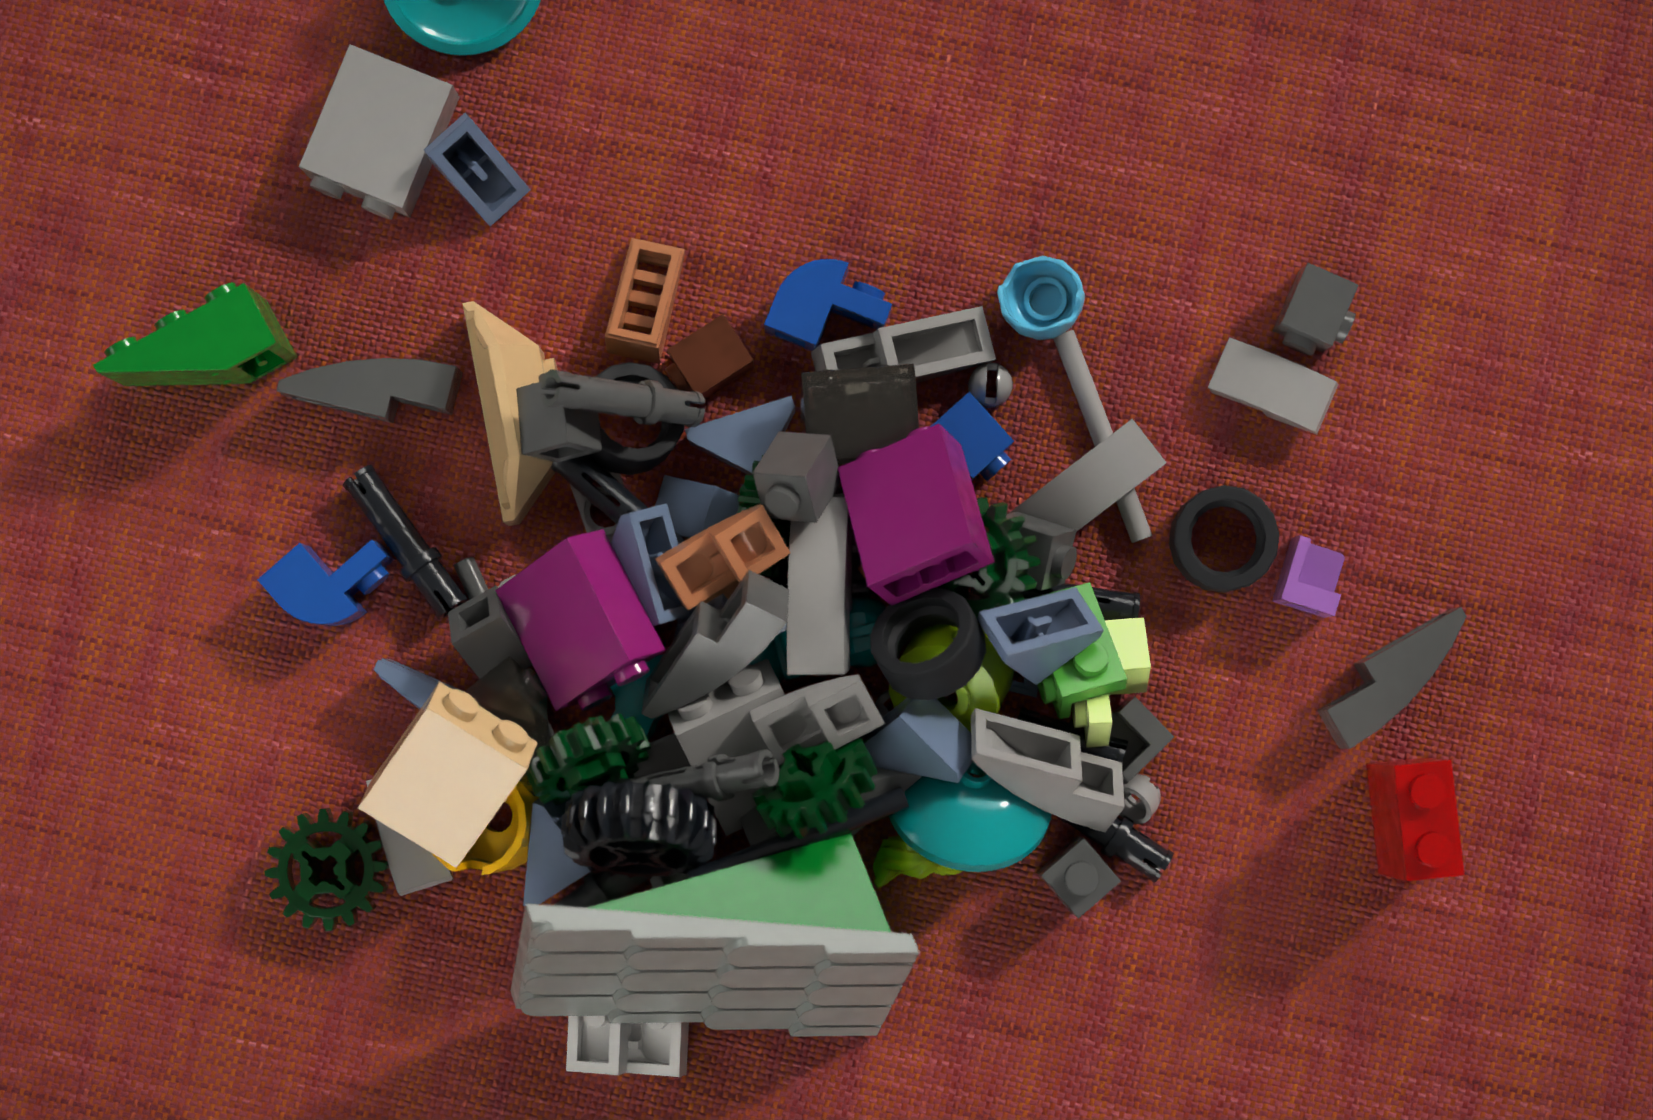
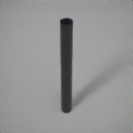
M898 787L864 801L865 805L862 808L850 807L846 814L848 821L845 823L837 821L833 824L828 822L826 833L820 834L817 828L813 827L810 828L803 839H798L792 830L785 837L777 835L688 870L687 874L690 879L840 836L908 809L907 799L902 787Z

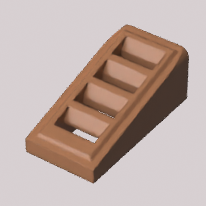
M631 238L605 333L606 350L609 353L652 363H660L685 257V249ZM643 262L668 268L667 274L662 275L639 270L638 264ZM638 284L661 289L662 293L659 296L633 290V286ZM633 306L656 311V315L653 318L630 313L628 308ZM624 328L633 329V330H637V331H641V332H645V333H650V335H649V334L640 333V332H635V331L626 330V329H624Z

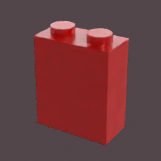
M1415 758L1366 763L1378 873L1403 881L1465 876L1452 760Z

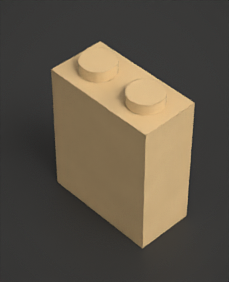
M439 681L370 781L358 809L457 868L527 771L537 741L530 738L526 731L518 724L509 720H501L480 707L477 701L468 693L458 689H451Z

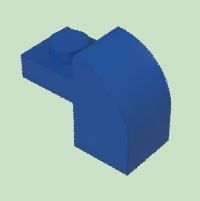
M836 259L815 260L798 267L782 282L765 320L764 331L769 335L813 351L819 346L831 313L877 330L886 326L892 304L883 300L885 292L869 284L855 281L852 288L844 285L843 283L848 273V262Z
M371 539L333 573L310 546L299 543L257 580L283 610L291 616L312 624L338 626L353 622L367 613L353 595L360 590L365 596L382 584L390 575L385 568L395 559L381 543Z

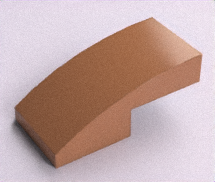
M758 504L701 531L660 555L655 561L683 607L689 611L697 606L700 601L703 602L735 580L741 582L748 570L759 574L789 555L790 551L764 506Z

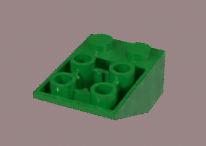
M231 282L209 292L204 297L206 304L188 314L185 310H178L162 317L154 324L156 331L137 341L135 337H128L114 343L104 351L107 358L95 363L93 366L97 373L123 386L250 384L298 357L267 300L245 283L236 286L234 282Z

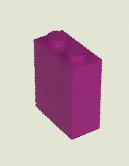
M940 423L932 427L915 429L905 439L882 449L865 451L856 460L838 468L867 586L891 606L995 563L962 445Z
M604 529L565 538L495 590L556 711L579 704L582 711H586L604 703L613 696L609 689L616 683L618 686H623L641 678L650 671L646 663L665 651Z

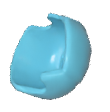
M1039 256L1015 263L1003 284L999 285L997 290L1004 319L1018 334L1036 340L1054 339L1065 333L1076 322L1085 301L1083 285L1079 275L1064 260L1047 256Z

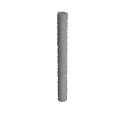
M1070 330L1054 338V342L1096 447L1113 434L1075 332ZM1133 488L1117 500L1116 503L1132 543H1135L1153 535L1135 488Z

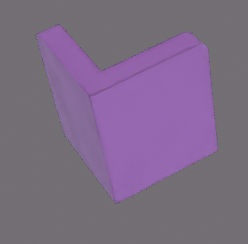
M1301 535L1291 538L1272 602L1322 618L1335 616L1341 594L1334 591L1345 559L1344 555L1311 544V538Z

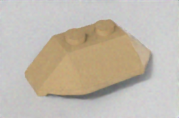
M474 301L462 304L502 520L508 526L518 525L527 515L555 472L551 469L552 461L522 455L516 388L539 382V375L547 373L549 370H557L555 358L545 359L542 349L532 340Z

